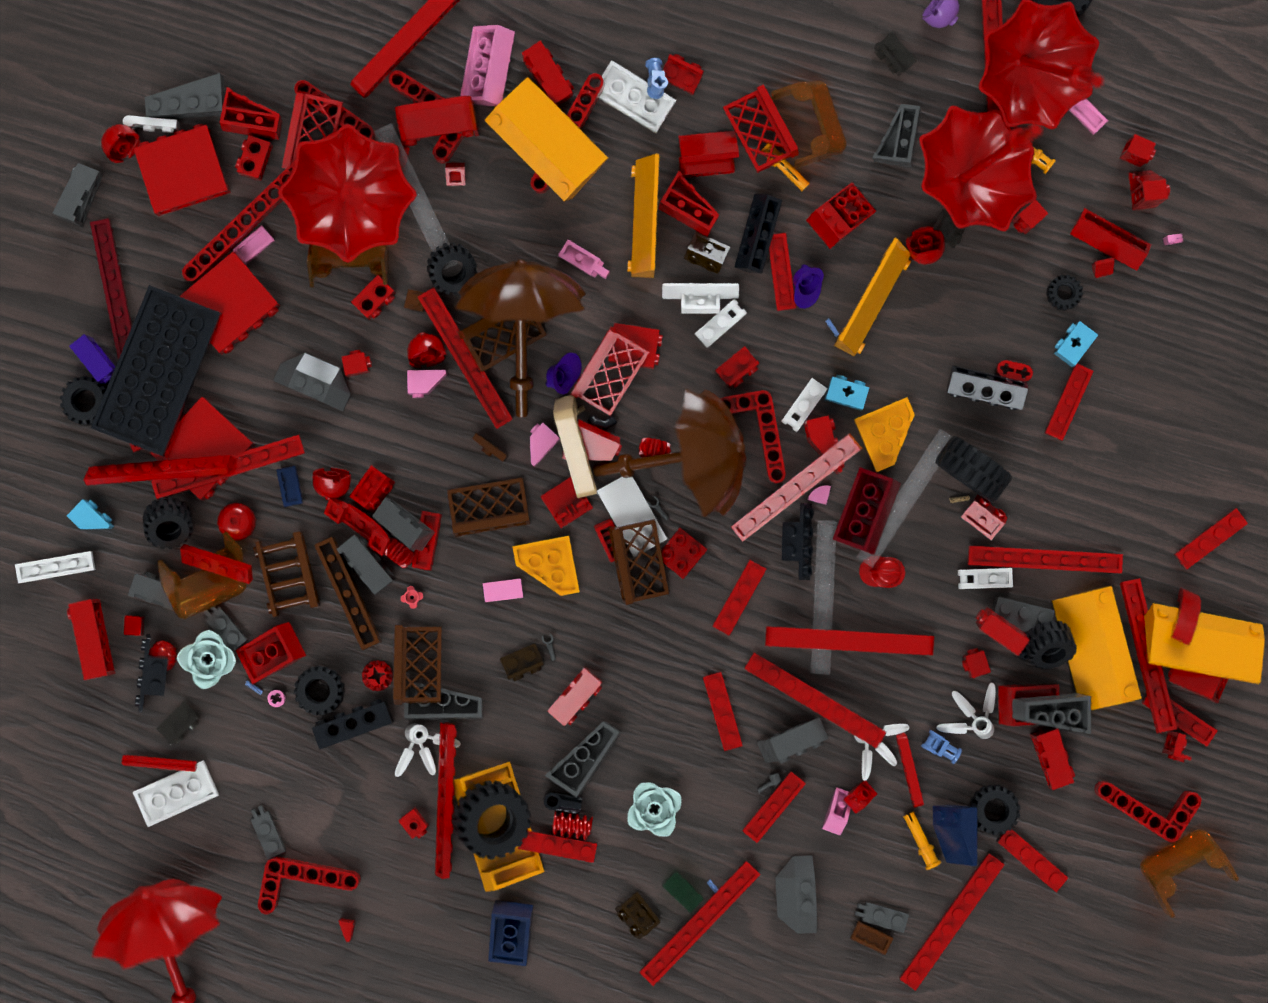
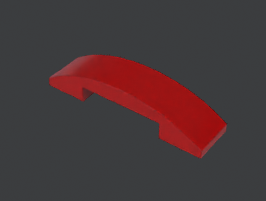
M330 498L324 514L337 524L343 522L369 541L367 546L383 556L390 542V538L383 528L356 507L336 498Z
M1181 587L1177 602H1180L1178 616L1173 625L1171 638L1189 646L1198 623L1201 599L1199 595Z

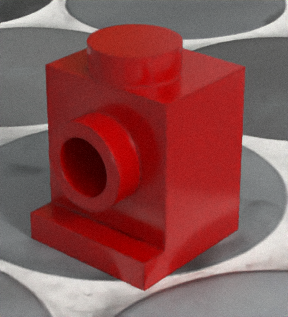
M863 780L853 787L843 800L856 814L877 796V792L867 781Z

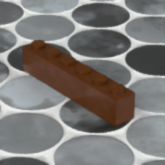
M330 537L315 544L317 553L361 649L365 650L381 643L382 640L342 553L340 554L336 550L339 546L335 537Z

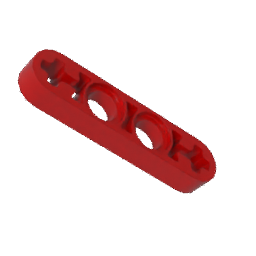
M906 733L897 734V745L913 807L924 806Z

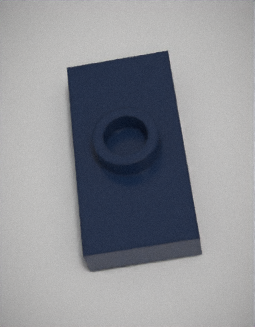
M296 466L277 469L283 506L289 507L304 504Z

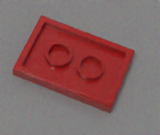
M735 131L678 136L682 163L739 157Z

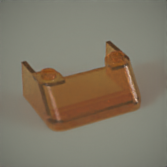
M823 81L798 82L771 92L770 97L772 101L791 94L797 101L811 99L822 135L815 137L811 142L813 154L795 160L793 164L795 169L841 154L845 150L846 140L828 87Z
M309 244L307 268L310 287H314L315 277H327L332 272V268L369 267L370 272L376 276H382L383 285H387L389 273L388 245L368 249L357 256L352 262L347 263L332 251L321 246Z
M227 532L223 533L225 548L217 551L215 554L244 563L242 548ZM161 560L158 561L161 585L174 612L180 619H187L243 593L246 588V583L206 570H201L180 579L176 572H171Z
M1203 829L1194 830L1145 858L1140 864V870L1163 911L1171 918L1175 917V914L1166 899L1171 897L1176 891V885L1172 877L1205 859L1208 865L1215 869L1223 867L1228 878L1236 882L1240 880L1223 850L1211 835Z

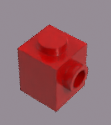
M354 350L349 352L350 355L342 356L345 376L350 377L370 373L369 368L372 367L370 356H366L365 352Z
M974 648L968 650L966 655H963L962 666L965 672L968 671L970 678L991 673L984 650Z
M416 807L398 820L412 839L416 836L419 839L428 832L426 828L429 824Z

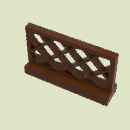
M483 317L457 332L460 338H463L481 372L516 353V345H512L514 334L516 335V320H514L512 330L502 327L504 320L489 321ZM530 320L526 321L527 338L531 339L527 341V346L547 335L538 321H533L534 323ZM530 325L537 327L540 335L536 337L529 336ZM488 328L498 329L496 339L486 337ZM501 330L511 333L508 343L499 341ZM474 336L482 338L480 348L473 347L469 339ZM485 339L495 342L492 352L483 350ZM498 343L507 346L506 354L503 356L496 354ZM481 353L491 355L489 364L483 366L480 360Z
M523 478L447 490L452 529L455 537L530 524ZM520 483L521 490L516 496L508 491L512 484ZM493 487H499L503 490L498 499L489 494ZM476 490L484 493L479 502L470 497ZM460 493L465 498L460 505H457L453 502L452 494ZM505 493L514 498L508 507L500 502ZM486 496L495 501L489 510L481 505ZM468 499L476 504L471 513L462 508ZM516 500L523 504V512L516 513L511 510ZM497 504L506 509L500 516L492 513ZM478 507L487 512L482 519H477L473 516ZM460 510L468 515L464 522L456 523L455 516Z
M655 519L608 528L622 602L628 605L636 601L669 594ZM651 524L652 533L647 538L640 532L644 526ZM631 529L636 532L630 542L624 539L623 530ZM638 535L646 539L641 549L633 545ZM649 542L654 544L656 548L652 557L644 552ZM631 546L639 551L633 561L627 557V551ZM642 553L650 558L644 568L636 563ZM652 561L659 564V570L656 575L647 570ZM634 565L642 569L637 579L633 578L630 573ZM645 572L654 577L648 587L640 582ZM656 579L662 582L663 591L655 592L650 589ZM639 583L646 590L641 596L635 597L634 589Z
M395 625L394 705H402V703H441L442 627H403V625ZM407 632H415L419 638L412 644L407 639ZM430 632H438V638L432 644L425 638ZM422 639L429 645L423 653L415 647ZM411 649H414L419 654L413 662L407 658V653ZM431 649L437 653V658L432 662L424 656ZM421 658L429 664L422 672L415 666ZM413 667L419 675L411 681L406 676V672ZM431 667L437 672V676L432 681L424 675ZM421 676L428 682L422 690L414 684ZM411 686L419 692L414 698H406V691ZM432 686L437 691V697H427L424 692Z

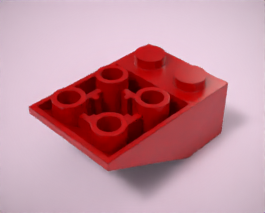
M850 183L817 208L806 221L831 249L871 217L876 210L857 187Z
M829 415L807 420L803 423L808 443L820 456L839 442L838 438H834L833 431L835 430L833 419H829ZM844 463L834 470L836 474L841 473L842 469L845 468Z

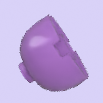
M932 0L923 12L924 17L922 19L935 28L952 26L958 20L959 2L958 0Z

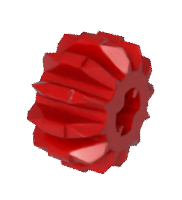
M643 438L639 445L640 457L671 453V444L666 441Z
M390 538L384 555L401 568H406L412 563L415 557L414 552L397 539Z

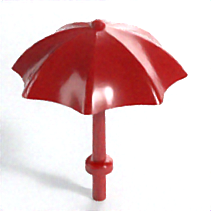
M1022 0L1010 19L985 35L987 61L984 74L979 83V90L996 103L1007 127L1012 128L1020 124L1037 123L1053 130L1059 125L1069 109L1092 95V86L1098 88L1103 84V77L1094 74L1092 71V63L1099 47V40L1082 26L1072 2H1065L1059 5H1042L1031 0Z
M950 106L943 121L934 130L919 138L925 159L922 190L934 197L945 207L953 223L958 228H965L971 225H985L1000 231H1007L1015 214L1022 207L1037 198L1031 177V162L1034 155L1032 139L1041 134V126L1034 123L1026 129L1015 128L1011 130L1010 127L1005 125L1002 113L999 110L970 112L957 106Z
M350 124L343 125L338 131L326 138L298 143L294 168L287 181L278 191L280 198L292 212L298 241L302 244L324 247L347 263L352 262L361 253L373 247L396 244L399 239V226L403 214L417 196L415 189L408 183L402 172L398 146L393 143L372 140L361 134Z
M168 879L153 885L139 886L130 895L116 902L103 914L97 927L100 936L95 944L92 957L112 959L118 962L124 969L131 968L148 960L163 957L175 990L171 997L172 1003H193L196 1000L195 991L190 987H186L175 956L182 954L199 936L219 925L216 909L222 899V895L203 887L191 886L177 879Z

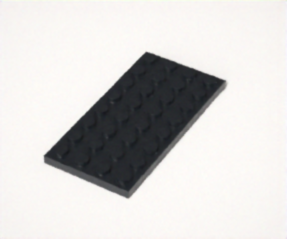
M149 285L91 428L164 457L222 313Z

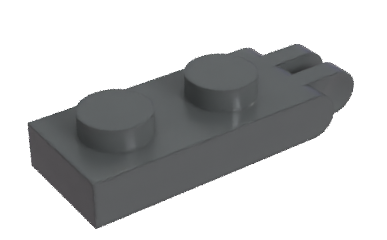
M210 603L209 606L213 612H210L205 607L203 609L207 615L205 620L222 638L226 646L234 652L248 639L221 606L216 607L213 603Z
M261 805L258 807L260 815H258L255 808L251 810L253 815L251 822L267 859L286 852V848L270 812H265L264 807Z
M866 902L865 905L857 904V908L864 909L863 912L855 911L854 914L862 917L861 921L904 933L909 917L908 913Z

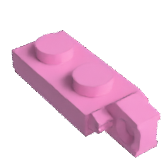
M567 240L558 255L561 259L594 278L598 274L607 279L610 274L609 270L602 267L604 262L600 258L570 240Z

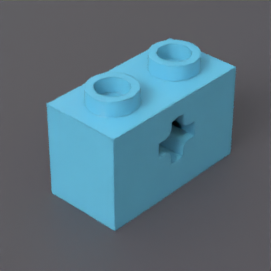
M1080 321L1076 324L1072 323L1066 331L1068 333L1064 340L1061 338L1055 345L1056 351L1054 354L1071 367L1078 363L1098 336V334ZM1076 339V345L1078 346L1072 347V341Z
M836 375V377H832L825 400L862 411L869 387H866L864 382L855 380L853 383L847 381V377ZM847 387L850 388V392H853L848 397L843 392Z

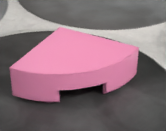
M1182 234L1167 235L1163 238L1164 245L1182 243Z
M820 486L814 489L807 500L826 505L831 486Z

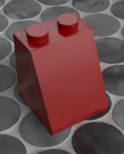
M1171 668L1168 677H1170L1169 681L1172 684L1217 704L1229 680L1228 678Z

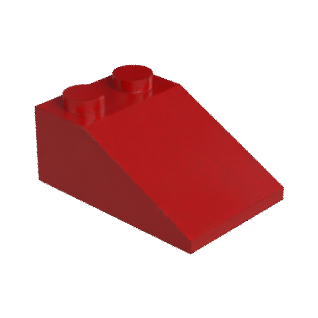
M290 622L273 627L235 650L252 684L269 677L306 656Z
M1059 684L998 686L999 724L1007 726L1036 725L1035 723L1013 719V699L1059 695Z

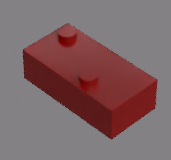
M89 599L68 604L67 615L69 620H72L84 680L115 674L100 599Z

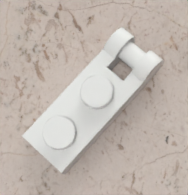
M130 115L123 118V124L131 127L133 130L137 129V127L150 132H154L155 129H162L164 133H174V131L180 130V123L177 120Z
M733 299L720 311V314H716L695 335L708 348L742 319L747 312L738 306L736 299ZM733 310L736 316L731 318L728 312Z
M811 378L781 422L785 425L789 424L797 432L827 388ZM794 413L800 416L798 421L792 418Z
M1012 568L958 570V576H960L958 589L1013 587ZM967 575H973V583H968Z

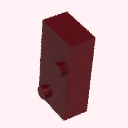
M860 467L833 540L874 555L901 483L895 479Z

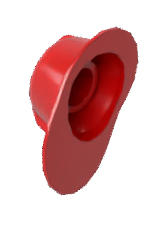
M874 556L862 562L859 574L862 581L868 586L892 588L900 585L904 580L905 567L896 558Z

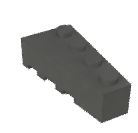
M221 73L145 97L146 117L182 119L221 116L225 98L224 77Z
M414 683L420 690L426 686V684ZM411 686L406 691V698H414L419 692ZM432 686L424 692L427 697H437V691ZM441 688V703H404V718L406 720L483 719V699Z
M1073 693L1013 699V719L1091 734V696Z
M603 721L545 776L574 796L580 797L622 732Z

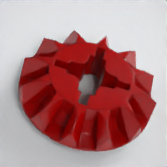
M372 661L362 671V681L370 690L382 691L392 682V670L383 661ZM375 669L378 673H385V675L380 677V684L376 679L369 678L374 675Z

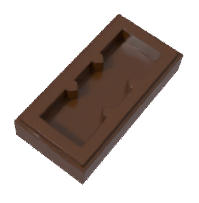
M477 433L473 436L472 439L483 447L481 451L489 457L493 454L502 462L507 459V455L481 435Z
M857 921L850 939L886 955L893 937Z

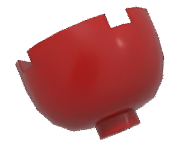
M117 124L105 131L101 139V147L110 161L121 163L124 162L122 159L128 156L130 159L135 154L133 148L138 147V144L141 143L139 140L140 136L131 127Z
M921 227L914 230L912 236L906 239V247L911 259L923 265L937 262L945 251L943 233L939 229L938 231L934 230L933 227Z
M419 333L408 344L407 356L412 367L421 368L420 365L427 364V367H432L445 359L444 354L446 355V350L443 342L435 335Z
M324 468L314 470L312 480L315 491L328 501L330 498L337 499L342 497L350 488L351 474H349V471L340 468H330L331 471H324Z
M231 503L220 511L217 525L224 537L230 540L241 541L253 533L256 527V517L249 506L242 503Z

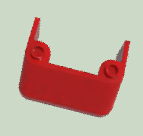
M471 96L452 97L395 107L403 147L417 145L420 138L458 133L463 135V137H472L474 134L475 137L479 136L475 106Z

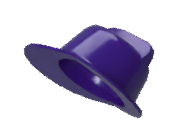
M803 264L801 269L794 274V302L799 308H809L818 300L824 278L821 269L811 268Z
M567 353L557 364L550 366L546 373L547 381L545 385L555 389L559 394L568 393L581 374L582 366L579 356L575 353Z

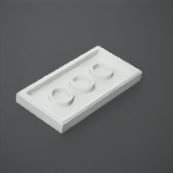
M612 60L602 75L605 87L599 99L657 133L676 100L666 93L660 99L651 98L647 94L648 82ZM600 80L596 84L595 88L599 87L601 83Z
M633 476L630 478L621 477L597 490L616 527L655 519L659 543L667 540ZM651 524L644 526L640 532L647 538L652 533ZM631 529L623 530L624 539L630 542L636 532ZM638 535L633 545L641 549L646 539ZM649 542L644 552L653 548L655 545ZM632 546L629 548L635 558L639 551Z
M203 760L197 763L196 771H178L134 791L133 795L147 827H150L219 796V793Z

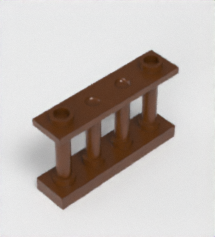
M302 531L294 532L291 540L264 547L261 541L255 542L256 547H253L255 557L259 558L269 598V603H267L269 614L277 617L279 616L278 610L305 603L307 605L310 604V608L320 606ZM292 547L297 550L298 556H295V559L267 565L265 554ZM295 566L301 567L302 575L300 577L272 584L270 572ZM298 585L306 587L307 593L304 596L276 603L274 591Z

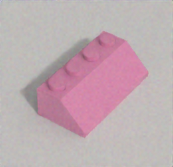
M499 25L473 27L460 96H471L474 104L488 107L497 106L503 100L515 31Z

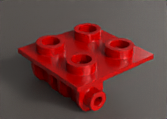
M571 477L540 496L560 528H563L593 508L586 497L577 498Z
M679 528L661 550L663 563L684 579L708 549L683 529Z

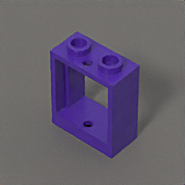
M83 334L69 347L97 382L108 385L116 366L92 337Z

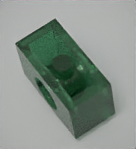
M676 870L662 883V887L690 913L704 899L703 895Z

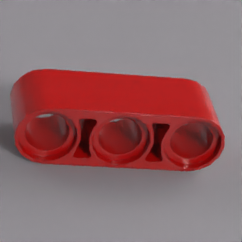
M679 157V169L684 178L735 172L734 158L682 163L681 157Z

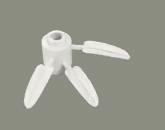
M991 682L987 688L983 705L985 717H976L974 714L976 710L959 692L952 691V696L967 717L972 716L974 719L972 726H967L966 723L939 724L936 726L937 730L954 734H965L967 730H973L982 739L990 738L994 733V725L988 719L989 713H993L996 689L994 683Z
M412 723L405 729V737L411 743L409 748H405L395 770V776H401L414 755L412 750L414 743L419 744L421 748L419 754L428 772L434 775L436 767L429 748H424L422 743L428 738L432 739L434 744L439 745L440 734L428 735V731L424 726ZM454 739V747H459L461 745L460 741Z
M885 725L882 730L887 732L886 736L897 735L908 731L909 725ZM854 735L856 741L865 743V750L862 751V779L866 781L871 772L872 751L869 750L868 743ZM881 742L875 750L888 763L896 766L897 760L895 756Z

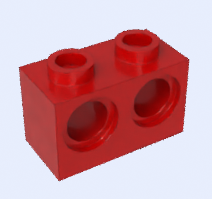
M1134 134L1126 142L1120 159L1138 167L1143 166L1145 163L1148 164L1149 160H1152L1156 153L1154 149L1156 143Z
M248 135L247 140L245 139L242 144V156L236 162L235 168L238 174L262 181L273 148L271 142ZM254 145L261 146L258 153H252ZM248 163L255 164L252 171H246Z
M1035 199L1012 220L1015 223L1013 225L1018 232L1026 234L1047 216L1048 212Z
M377 275L351 303L369 320L371 318L375 319L382 312L380 309L385 304L389 305L395 299L394 295L396 292ZM381 287L386 288V294L383 297L377 296V290ZM366 301L373 302L371 310H364L363 305Z

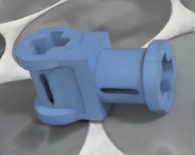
M651 58L645 62L649 73L647 94L653 99H660L668 85V80L665 77V72L661 69L662 60L660 58Z
M930 730V735L921 747L940 757L944 756L951 760L952 764H955L961 755L962 749L955 748L944 737Z

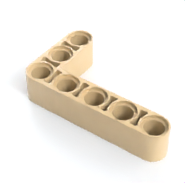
M568 395L555 399L554 418L577 498L597 494V489L577 422L578 407L574 396Z

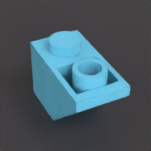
M82 499L67 515L80 529H112L114 527L111 523L112 519L106 513L101 514L97 510V504L91 499L89 501Z

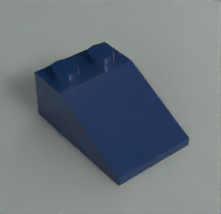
M959 805L933 806V827L946 863L977 866V807Z
M495 900L491 917L488 961L527 966L534 905Z

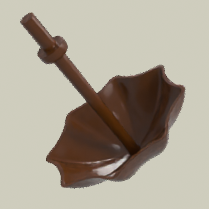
M519 259L516 262H508L503 265L487 268L471 277L459 290L458 293L461 295V299L455 308L479 314L489 321L516 320V375L510 379V388L516 390V416L526 417L528 416V390L534 387L533 378L527 375L526 320L546 322L562 314L583 311L585 308L580 301L586 293L575 280L563 272L535 262H525Z
M685 389L682 414L675 426L681 452L633 459L630 454H622L616 462L594 465L593 467L596 477L620 473L623 478H630L634 476L635 470L682 462L683 481L695 495L703 517H707L711 512H719L725 516L739 495L747 458L743 434L737 427L736 421L727 405L707 389L700 394Z

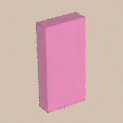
M1087 98L1069 109L1093 135L1108 121Z
M261 225L236 246L233 251L247 265L275 240Z
M521 579L483 583L485 602L523 598Z

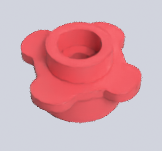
M409 586L405 594L401 596V601L403 603L406 602L411 609H415L419 600H422L424 596L422 592H417L413 586Z

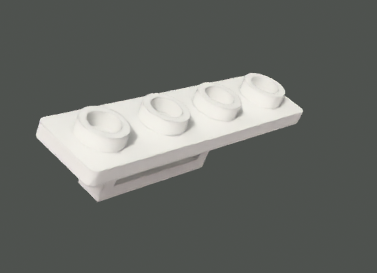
M662 284L663 299H681V314H720V299H738L739 284Z

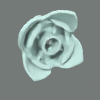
M211 630L200 633L193 644L183 647L177 655L180 666L192 674L194 683L202 689H208L217 684L220 678L230 673L236 664L233 651L226 647L222 638ZM208 654L213 658L210 665L207 664V661H204V657H207Z
M651 782L640 783L633 793L634 802L628 811V824L639 831L650 830L657 836H670L676 825L675 815L681 807V795L672 788H660ZM651 804H655V806L658 804L660 806L658 813L654 814V811L652 813L649 811Z

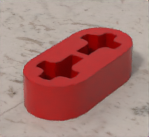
M1004 360L996 366L998 376L1024 382L1029 381L1033 376L1032 368L1026 364ZM1006 364L1007 368L1012 369L1013 372L1003 374V370H1000V367ZM1025 368L1028 376H1025L1023 379L1021 374L1016 373V370L1022 371Z

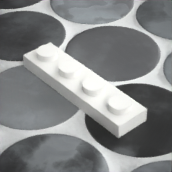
M92 551L15 564L18 583L96 570Z

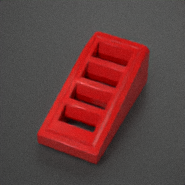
M610 518L593 527L611 563L614 561V556L610 553L613 550L612 546L607 547L611 540L610 538L604 540V537L609 535V530L603 533L600 532L609 526H615Z

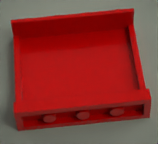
M198 124L193 126L191 130H179L173 136H161L156 138L154 142H142L138 144V147L133 148L154 214L157 216L231 193L229 186L226 184L209 132L211 130L207 125Z
M234 251L179 296L222 313L210 342L221 355L230 353L238 341L242 342L248 338L249 332L252 329L256 330L264 324L263 320L268 316H274L279 311L278 307H280L278 302Z
M201 397L177 423L164 457L150 452V454L158 461L218 455L232 456L254 449L253 447L256 444L249 440L211 405L206 398ZM228 478L190 489V491L200 500H208L214 495V489L218 485H223Z

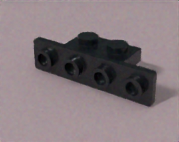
M808 503L800 504V522H783L782 560L799 561V580H810L812 575L811 557L813 548L811 546V538L813 536L812 518L814 510L812 504Z
M146 634V639H142L141 651H144V658H140L139 661L142 677L138 676L137 688H140V695H136L135 707H138V712L140 713L143 712L144 694L164 696L168 657L149 655L150 634Z

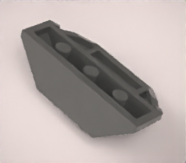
M306 353L281 363L273 380L342 412L351 395L340 368Z
M793 856L775 877L777 916L797 934L817 933L813 856Z

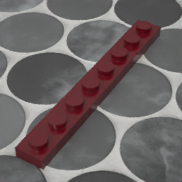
M107 218L90 222L119 360L132 328V322L110 219Z

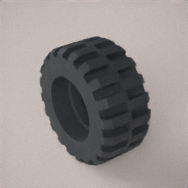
M957 436L949 439L936 458V464L990 502L998 500L1012 478V475L1001 465Z
M484 781V785L478 783L474 785L473 790L468 789L465 792L466 796L464 798L460 797L458 800L459 807L456 806L454 809V813L457 815L453 817V824L456 826L454 830L460 841L473 854L481 858L495 859L496 856L503 858L506 856V853L512 854L515 852L514 848L520 847L523 844L522 839L527 838L529 834L527 828L531 827V821L528 819L531 817V813L526 801L511 786L500 781H494V784L491 781ZM496 805L506 807V819L497 831L490 834L478 833V821L485 810Z

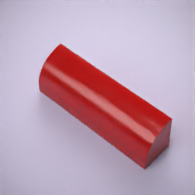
M1086 208L1083 209L1070 232V235L1136 271L1147 257L1151 244Z

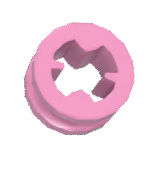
M280 690L271 691L267 698L268 703L273 707L282 706L286 699L284 693ZM279 693L282 700L274 704L272 702L274 700H271V697Z

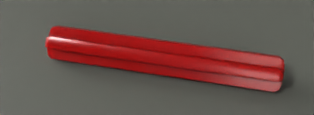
M123 755L122 765L190 772L197 770L196 761Z

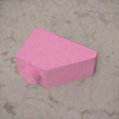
M407 370L408 394L412 395V398H424V395H429L447 376V371Z
M537 423L530 431L532 433L530 436L531 464L534 467L560 440L544 423L541 425Z
M836 787L822 829L841 835L848 822L851 810L843 800L849 793L848 791Z

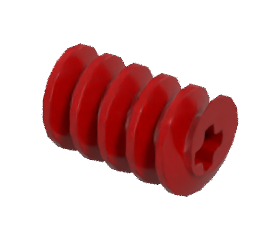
M555 810L552 825L553 835H556L558 830H560L561 836L568 832V837L571 838L573 833H575L576 839H579L581 834H583L584 840H587L591 833L593 816L587 821L586 815L580 820L579 814H576L574 819H572L571 813H568L565 818L563 811L557 816Z

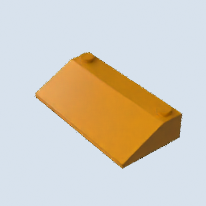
M529 77L502 100L485 119L486 123L563 201L573 199L608 159Z
M659 154L636 160V165H632L631 177H635L632 260H628V272H631V277L654 278Z
M894 238L888 246L869 286L834 344L835 347L852 356L862 352L865 346L863 341L902 270L906 271L911 263L909 251L897 238Z
M1112 586L1052 600L1057 621H1062V623H1066L1070 627L1077 646L1076 654L1073 655L1071 660H1068L1075 691L1079 694L1091 696V710L1142 699Z
M1153 603L1144 616L1148 663L1260 684L1265 643L1263 624L1200 612L1194 636L1188 646L1171 638L1179 608Z
M510 762L453 780L457 803L460 797L464 798L466 796L465 792L468 789L473 790L474 785L478 783L484 785V781H491L493 784L494 781H500L511 786L520 794ZM496 805L485 810L478 821V833L490 834L497 831L506 819V807ZM517 846L514 848L515 852L512 854L506 853V856L503 858L496 856L495 859H488L487 857L481 858L474 854L485 892L496 891L545 872L539 853L521 850Z

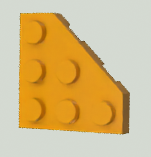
M908 397L854 419L875 472L895 465L915 415Z
M569 536L512 546L515 564L520 569L560 596L580 592Z

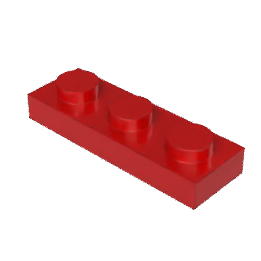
M422 511L420 521L435 533L422 551H414L413 568L432 571L442 514Z

